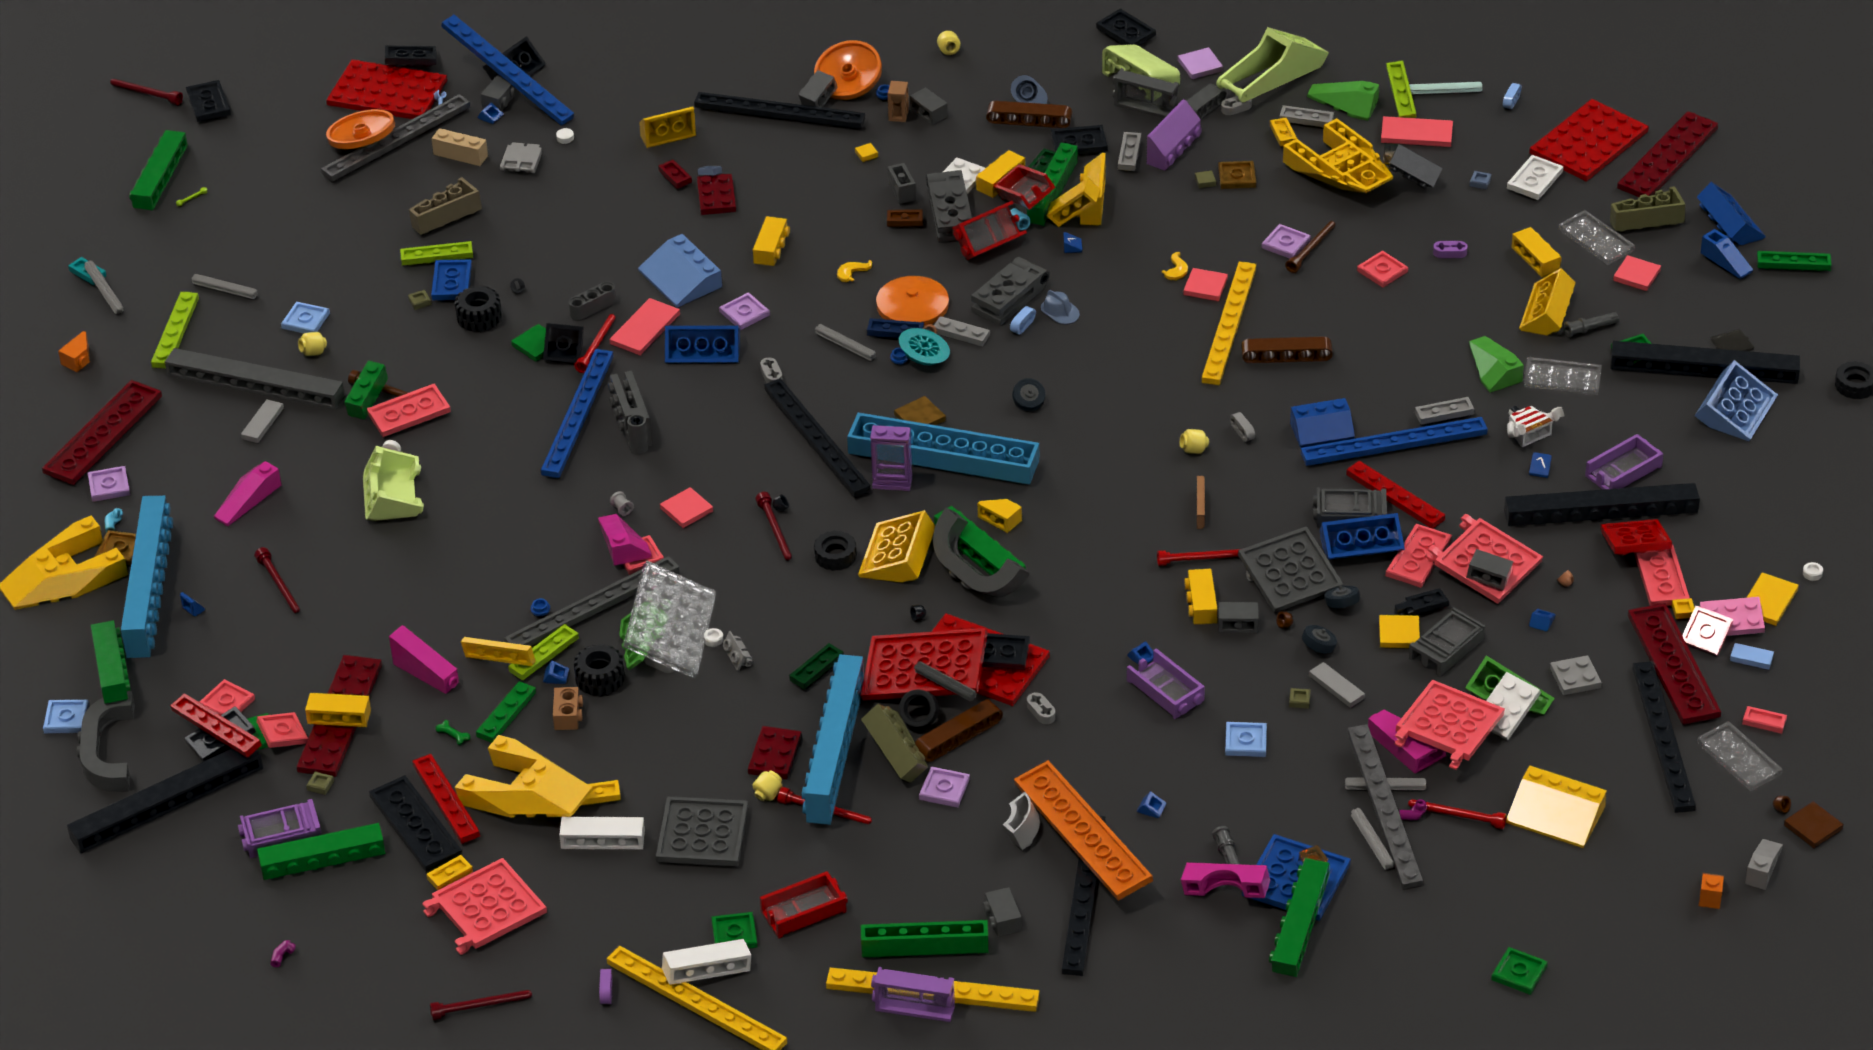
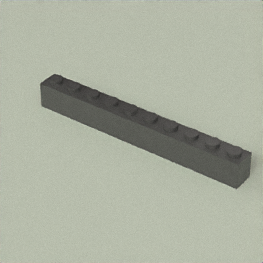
M177 348L172 350L165 361L167 376L335 410L345 396L342 381Z

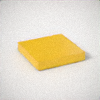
M1379 615L1380 648H1409L1412 642H1416L1420 638L1419 616Z

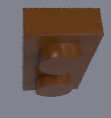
M923 209L887 210V227L923 226Z

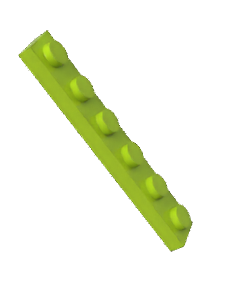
M180 292L151 360L152 368L166 369V359L174 348H179L199 300L198 293Z

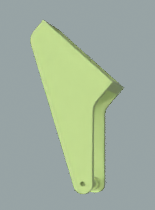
M1267 27L1259 45L1218 78L1216 86L1220 89H1229L1238 96L1239 101L1246 102L1320 68L1329 52L1304 37ZM1269 68L1244 89L1233 85V83Z

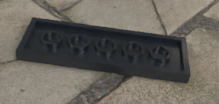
M406 775L369 791L370 798L426 872L449 862L459 855H463L462 849Z

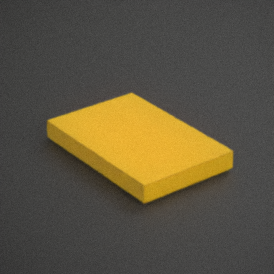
M1762 572L1747 598L1759 597L1764 622L1777 626L1797 593L1799 585Z

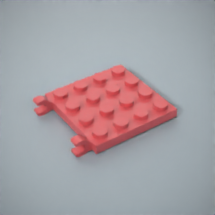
M1464 514L1461 517L1463 522L1459 527L1466 531L1444 552L1434 545L1429 547L1427 551L1430 553L1426 558L1429 561H1435V566L1499 604L1542 562L1543 556L1483 519L1479 518L1476 521L1470 515ZM1476 549L1514 561L1504 590L1466 578L1469 564Z
M1432 680L1397 723V733L1395 735L1397 740L1394 745L1402 748L1409 736L1452 754L1450 757L1452 762L1449 767L1457 770L1462 759L1469 761L1503 717L1505 708Z
M504 858L432 893V899L422 903L426 908L423 912L427 917L433 916L440 908L464 935V937L455 940L458 946L456 951L460 955L465 954L471 946L477 949L547 913V907Z

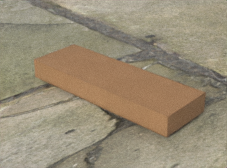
M1197 476V529H1203L1205 526V477Z

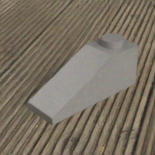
M1762 839L1749 862L1745 884L1766 890L1783 844Z

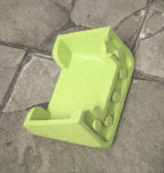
M1135 44L1111 45L1102 51V73L1108 77L1123 68L1124 71L1171 83L1177 82L1180 85V72L1177 68ZM1144 88L1147 93L1145 98L1151 100V90ZM1154 91L1155 101L1162 96L1161 92Z
M375 446L363 474L365 519L380 521L416 517L422 513L424 503H422L421 498H415L414 479L421 471L419 456Z

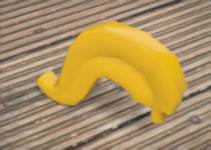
M1175 252L1171 255V261L1176 267L1168 271L1162 270L1164 277L1168 280L1181 279L1188 273V265L1180 258V252Z
M868 260V263L847 262L837 270V278L841 282H853L852 272L870 270L872 268V261Z

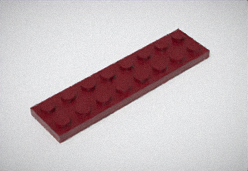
M1687 111L1617 183V189L1637 197L1644 194L1647 196L1654 195L1655 191H1658L1718 129V123Z
M130 380L42 467L43 474L74 485L162 397L161 390Z
M1666 603L1628 610V617L1650 661L1653 662L1655 671L1682 725L1720 718L1721 710Z
M343 655L327 694L370 696L382 667V660ZM314 724L297 764V772L306 774L318 772L336 777L357 727Z

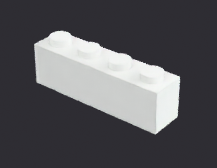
M562 817L559 834L561 849L643 850L645 835L644 817Z
M744 939L663 952L662 970L669 985L750 971L751 953Z

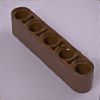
M992 101L988 105L986 119L993 124L1066 128L1071 122L1072 109L1066 105Z
M1328 337L1246 339L1241 344L1242 357L1247 363L1328 361L1333 356L1332 343Z
M986 699L916 740L915 744L924 755L925 760L932 762L999 723L1003 717V712L989 699Z

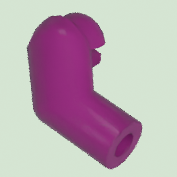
M1419 799L1411 810H1399L1401 820H1419L1427 810L1426 802L1423 799Z
M285 940L277 946L272 954L271 966L280 967L284 953L292 954L296 945L291 943L290 940Z

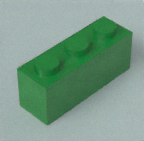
M367 361L344 401L348 416L366 419L368 415L367 408L373 406L388 380L384 364Z

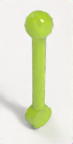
M202 187L195 194L183 200H177L176 205L180 207L190 199L200 194H206L208 192L207 188Z

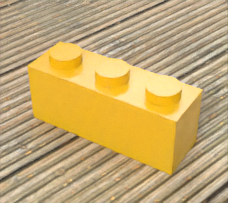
M1010 150L1005 152L986 169L978 173L976 176V190L994 198L998 193L993 186L1017 165L1025 166V157Z
M1089 178L1085 179L1052 201L1047 217L1060 227L1096 203L1100 188Z
M766 216L753 248L754 264L775 266L777 259H780L781 248L785 247V238L790 233L787 219Z
M1531 227L1513 233L1511 248L1541 277L1550 275L1560 269V254L1539 233L1535 232Z
M1188 570V578H1184L1185 590H1189L1186 592L1187 603H1191V605H1188L1189 617H1193L1194 625L1217 623V603L1212 570Z
M310 693L305 708L307 724L367 727L371 712L369 696Z

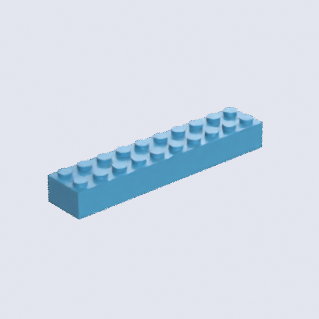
M859 412L847 436L848 454L871 457L870 436L873 425L910 427L912 465L1024 484L1031 483L1040 460L1039 443ZM877 444L878 459L904 463V446Z
M165 495L142 496L121 626L127 658L150 657L151 649L155 648L153 635L157 634L155 622L159 621L157 609L161 608L162 581H165L164 568H167L166 555H169L168 542L171 541L170 529L173 528V518L169 517L170 503L166 502Z
M839 654L838 662H834V676L830 678L831 689L827 690L826 701L828 702L823 705L824 717H820L819 727L821 730H817V745H813L812 755L814 758H810V773H806L805 784L807 786L802 789V799H805L803 814H806L807 823L831 825L861 701L864 680L863 656Z

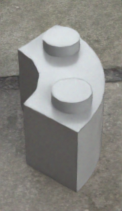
M1023 792L1009 803L1011 815L1003 824L1012 842L1021 850L1032 844L1040 826L1039 814L1026 792Z

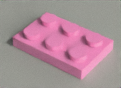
M1759 597L1700 602V607L1733 619V624L1727 636L1765 633Z

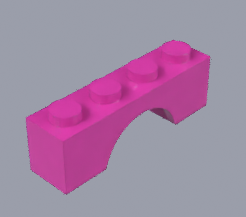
M1186 863L1181 883L1185 895L1205 896L1215 887L1233 885L1243 891L1244 897L1265 898L1270 884V877L1267 865Z

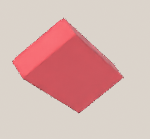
M1747 706L1742 725L1782 734L1787 715Z

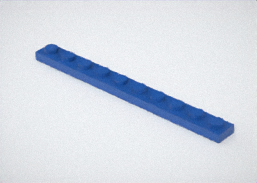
M452 15L442 22L441 27L561 126L574 118V112L456 15Z
M595 349L541 468L542 476L560 478L614 357L613 351Z
M1477 417L1301 448V455L1305 465L1308 466L1487 435L1488 429L1483 418Z

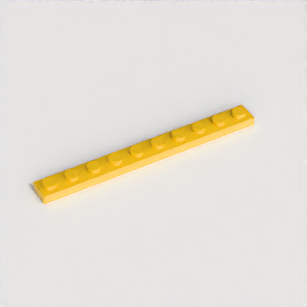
M1238 262L1202 375V383L1220 385L1256 272V264Z
M622 946L616 948L606 958L607 964L761 1050H781L787 1044V1037L691 984L683 982L669 985L662 968Z
M830 967L826 989L873 994L874 988L871 987L873 975H877V972ZM954 981L955 1003L1037 1011L1039 990ZM888 988V993L920 997V992ZM923 993V998L934 999V994Z

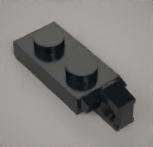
M1441 588L1405 597V601L1395 605L1394 614L1412 616L1449 606V600Z

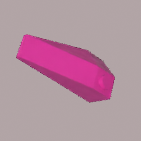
M264 461L243 475L214 515V519L229 526L281 486L279 469Z
M617 514L598 518L614 566L652 558L648 544Z

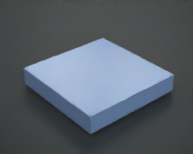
M296 301L282 321L281 328L299 333L318 332L329 316L330 310L329 308Z
M49 700L43 725L44 733H78L81 731L82 719L89 708V701Z
M1226 722L1225 756L1266 757L1267 723Z

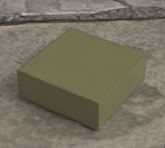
M1212 170L1195 173V180L1199 188L1216 186V179Z
M425 290L408 295V300L414 310L432 305L431 299Z
M1291 688L1289 707L1309 709L1311 690Z
M314 772L306 785L307 791L326 795L334 782V777Z

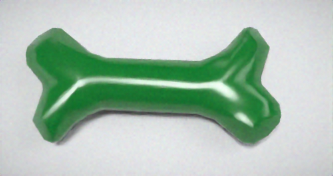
M444 720L442 724L435 726L436 732H444L457 740V745H462L464 741L470 740L469 733H461L450 727L449 720Z

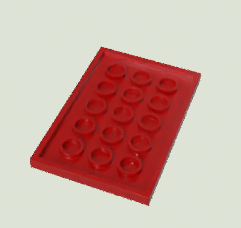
M351 60L326 99V102L329 106L359 111L379 109L388 111L395 117L414 119L431 109L435 102L434 93L439 90L440 94L448 81L447 75Z
M1591 99L1531 146L1529 154L1562 165L1564 171L1587 182L1648 132L1649 126Z
M945 613L932 632L985 627ZM986 628L987 633L1002 634ZM1030 644L1025 670L982 667L978 694L1014 706L1050 657V651Z
M986 628L872 636L861 691L862 700L903 698L906 693L916 689L928 691L934 696L956 694L916 673L914 666L919 661L972 688L978 693L988 635Z

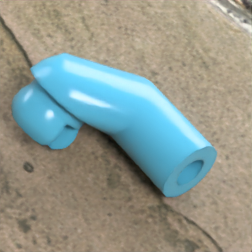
M115 508L105 516L106 533L108 530L115 531V524L123 516L121 509Z

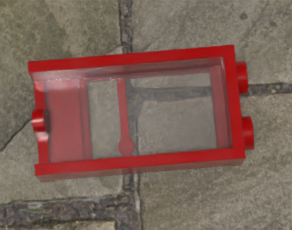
M1021 164L1017 165L993 186L1002 200L1013 201V203L1024 206L1028 210L1056 188L1046 173Z
M1013 201L952 227L954 237L958 240L961 252L967 260L1027 233L1026 230L1019 231L1016 222L1020 220L1017 214L1012 216L1008 206L1014 204Z
M828 871L760 897L761 912L778 939L782 938L784 934L841 912L846 913V903H848L845 892L840 891L837 880L832 878Z

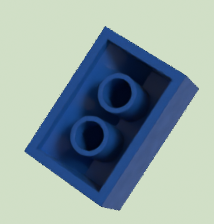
M1345 398L1291 407L1290 424L1300 448L1355 439L1351 411Z

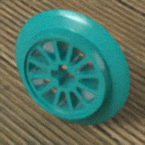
M912 328L903 331L899 336V345L906 356L918 364L934 365L945 361L950 355V348L946 341L932 331Z

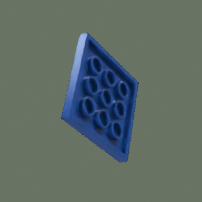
M1273 834L1256 864L1267 865L1270 884L1265 898L1251 899L1286 910L1287 901L1292 899L1293 896L1291 894L1293 883L1297 882L1299 878L1297 877L1298 867L1303 865L1304 859L1309 858L1328 862L1330 864V876L1315 919L1320 921L1351 864V859Z

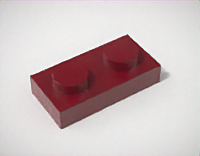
M674 160L658 166L659 172L676 189L692 183V177Z

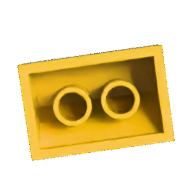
M694 107L643 118L639 122L640 136L646 148L696 136Z

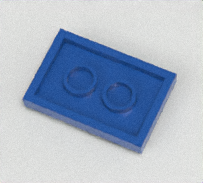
M471 259L435 260L431 293L432 300H455L458 293L463 292L466 288L469 289L472 269Z

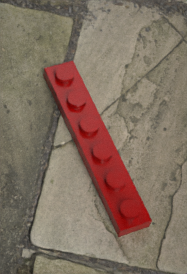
M1358 461L1346 470L1348 477L1369 490L1381 491V489H1386V500L1429 528L1434 529L1445 520L1444 513L1363 462Z
M185 693L170 705L173 712L247 758L262 746L258 738Z
M432 754L413 760V767L460 843L462 844L480 837L477 826Z

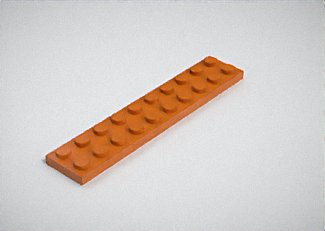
M1049 760L1014 779L1015 785L1020 791L1028 794L1035 808L1118 901L1153 882L1151 873Z

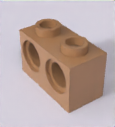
M891 81L888 90L889 121L906 122L909 112L908 82Z
M578 687L554 688V730L578 729L579 721H582V709H579V707H583V695H579Z

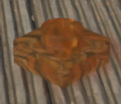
M1318 845L1299 852V858L1302 862H1304L1305 858L1328 862V858Z

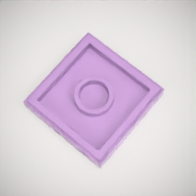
M1209 47L1178 55V62L1191 79L1223 71L1222 64Z
M1279 224L1263 241L1262 248L1287 258L1296 257L1311 240V235Z
M749 292L719 307V312L735 326H739L740 330L770 316V310Z
M125 466L88 472L92 502L130 495Z
M930 767L919 793V800L958 808L969 783L970 774Z

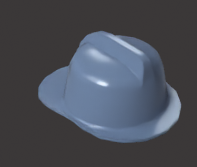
M1027 75L1018 76L1011 84V94L1017 102L1047 104V93L1032 77Z
M1052 290L1047 292L1045 301L1041 304V311L1060 324H1071L1079 319V310L1070 303L1065 293Z

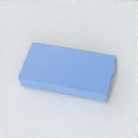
M1735 643L1730 661L1769 670L1774 651Z

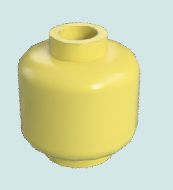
M944 31L938 36L937 45L943 54L953 55L959 51L961 43L954 32Z
M320 332L304 333L298 340V348L305 356L321 355L327 346L326 338Z
M1187 429L1181 434L1179 443L1185 453L1201 454L1208 447L1209 438L1203 430Z
M773 771L762 772L752 784L755 797L760 801H772L775 799L781 787H783L781 777Z

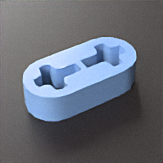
M1511 84L1504 96L1503 108L1513 109L1520 97L1522 85Z
M1025 306L1012 320L1010 331L1019 335L1022 334L1033 322L1036 310Z

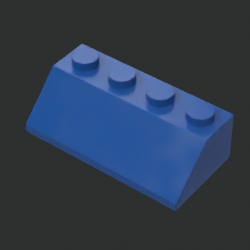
M1710 182L1697 196L1701 202L1699 205L1706 212H1709L1708 216L1714 222H1718L1717 227L1722 232L1727 233L1725 236L1732 243L1737 242L1740 245H1744L1766 237L1733 196L1713 182Z
M665 326V363L739 362V326Z
M1398 513L1322 522L1319 530L1322 548L1328 560L1405 550Z

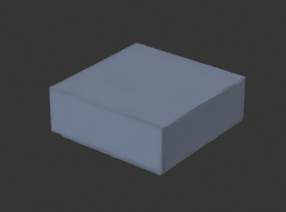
M704 166L698 169V175L722 173V167Z
M1474 171L1470 180V186L1487 190L1491 181V174Z

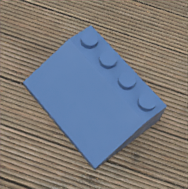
M683 234L667 240L638 267V271L676 308L722 287L721 270Z
M1734 360L1722 371L1694 416L1709 428L1749 441L1778 394Z

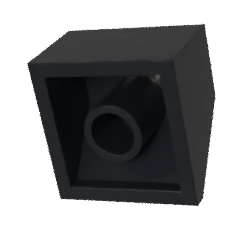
M546 323L543 360L576 363L577 359L581 357L584 326Z

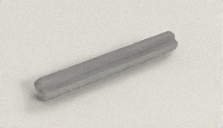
M92 260L85 262L84 268L114 313H122L124 307Z
M194 274L192 277V283L195 285L250 299H255L258 295L257 290L254 288L199 274Z
M822 324L815 328L816 334L869 361L876 357L874 350Z
M1347 777L1345 779V788L1347 790H1367L1364 778ZM1387 778L1391 790L1426 789L1425 778Z
M1360 808L1353 809L1351 817L1385 870L1392 869L1394 861Z

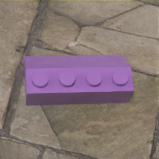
M1183 99L1147 136L1148 165L1165 171L1200 136L1202 132L1201 119L1186 100Z

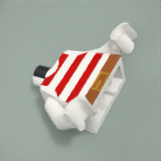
M1513 406L1508 412L1510 415L1509 423L1507 424L1508 437L1515 438L1520 446L1524 447L1550 436L1553 421H1558L1560 417L1565 416L1562 407L1554 408L1550 413H1545L1533 406H1528L1521 410L1517 406Z

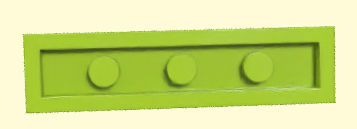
M1404 62L1386 63L1398 117L1416 118V110Z
M472 241L400 249L402 266L435 262V260L473 258Z
M565 624L532 648L536 660L533 666L510 664L508 666L509 672L523 681L578 640V632Z

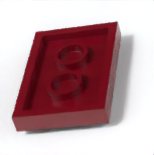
M732 174L697 177L701 215L736 212Z
M762 726L748 766V774L759 776L764 771H773L781 779L787 780L802 738L801 731Z

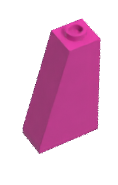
M402 625L389 636L393 665L445 694L457 686L459 683L457 668Z
M1382 710L1368 718L1371 736L1415 774L1446 756V751L1409 736L1402 748L1394 745L1397 740L1395 737L1397 733L1396 725L1401 718L1386 710Z

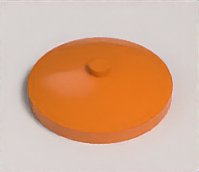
M856 40L844 41L831 46L822 53L816 62L814 74L819 70L833 76L838 88L830 98L849 100L866 94L877 84L882 73V62L876 49L868 43Z
M379 109L364 110L347 115L333 123L328 128L326 137L328 143L334 148L354 149L364 147L389 135L395 127L393 115L388 111Z
M905 276L886 283L877 294L876 305L877 311L883 319L924 322V326L935 323L940 316L943 317L949 307V296L947 290L933 279L923 276Z

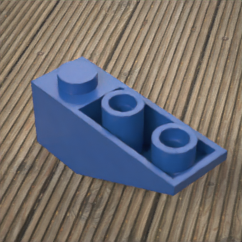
M1716 229L1702 236L1701 254L1739 279L1753 272V268L1727 236Z

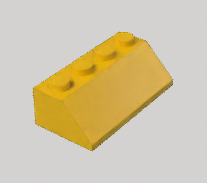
M1101 153L1085 165L1084 173H1080V183L1089 178L1100 188L1096 203L1077 215V217H1080V225H1101L1106 181V153Z
M1562 268L1534 283L1519 327L1521 331L1547 336L1553 332H1558L1562 328V322L1566 316V310L1570 304L1569 301L1576 283Z

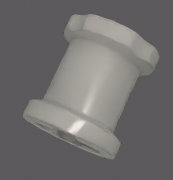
M618 491L610 498L611 505L616 507L618 513L622 516L629 515L633 511L634 504L626 499V495L623 492Z

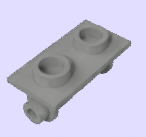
M729 631L723 642V648L734 667L739 671L741 666H751L753 658L748 651H745L746 647L742 639L738 636H733L732 632Z

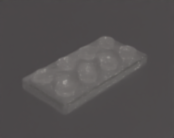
M1586 210L1559 224V231L1607 265L1635 251L1633 243Z
M1527 357L1523 386L1598 395L1602 365Z
M1729 721L1697 738V744L1750 792L1782 775V768Z

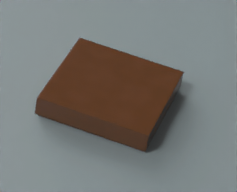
M1814 801L1784 820L1785 827L1813 848H1816L1841 831L1844 825Z

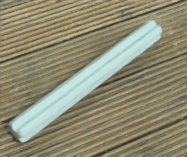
M1481 82L1409 84L1412 95L1482 91Z

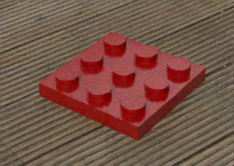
M1658 519L1601 524V532L1614 554L1646 553L1653 550L1663 552L1666 549H1672V541Z

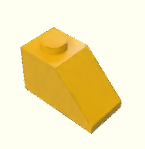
M1008 499L979 501L977 503L978 518L1006 533L1022 521V507Z

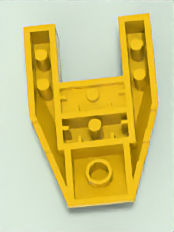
M1337 118L1325 124L1323 129V142L1330 146L1332 150L1318 155L1298 139L1283 145V163L1294 171L1342 190L1367 193L1393 179V175L1387 166L1381 162L1379 154L1375 153L1373 145Z
M91 515L74 522L30 555L0 583V591L14 610L38 606L39 602L50 600L53 603L58 602L59 598L69 596L72 599L127 576L128 571L125 558L117 548L79 564H76L71 556L99 545L103 541L100 526Z
M498 735L490 744L488 751L493 766L521 772L511 785L465 774L455 786L457 796L463 806L510 818L515 817L516 814H526L527 817H535L537 814H546L547 817H572L593 791L590 785L516 739Z

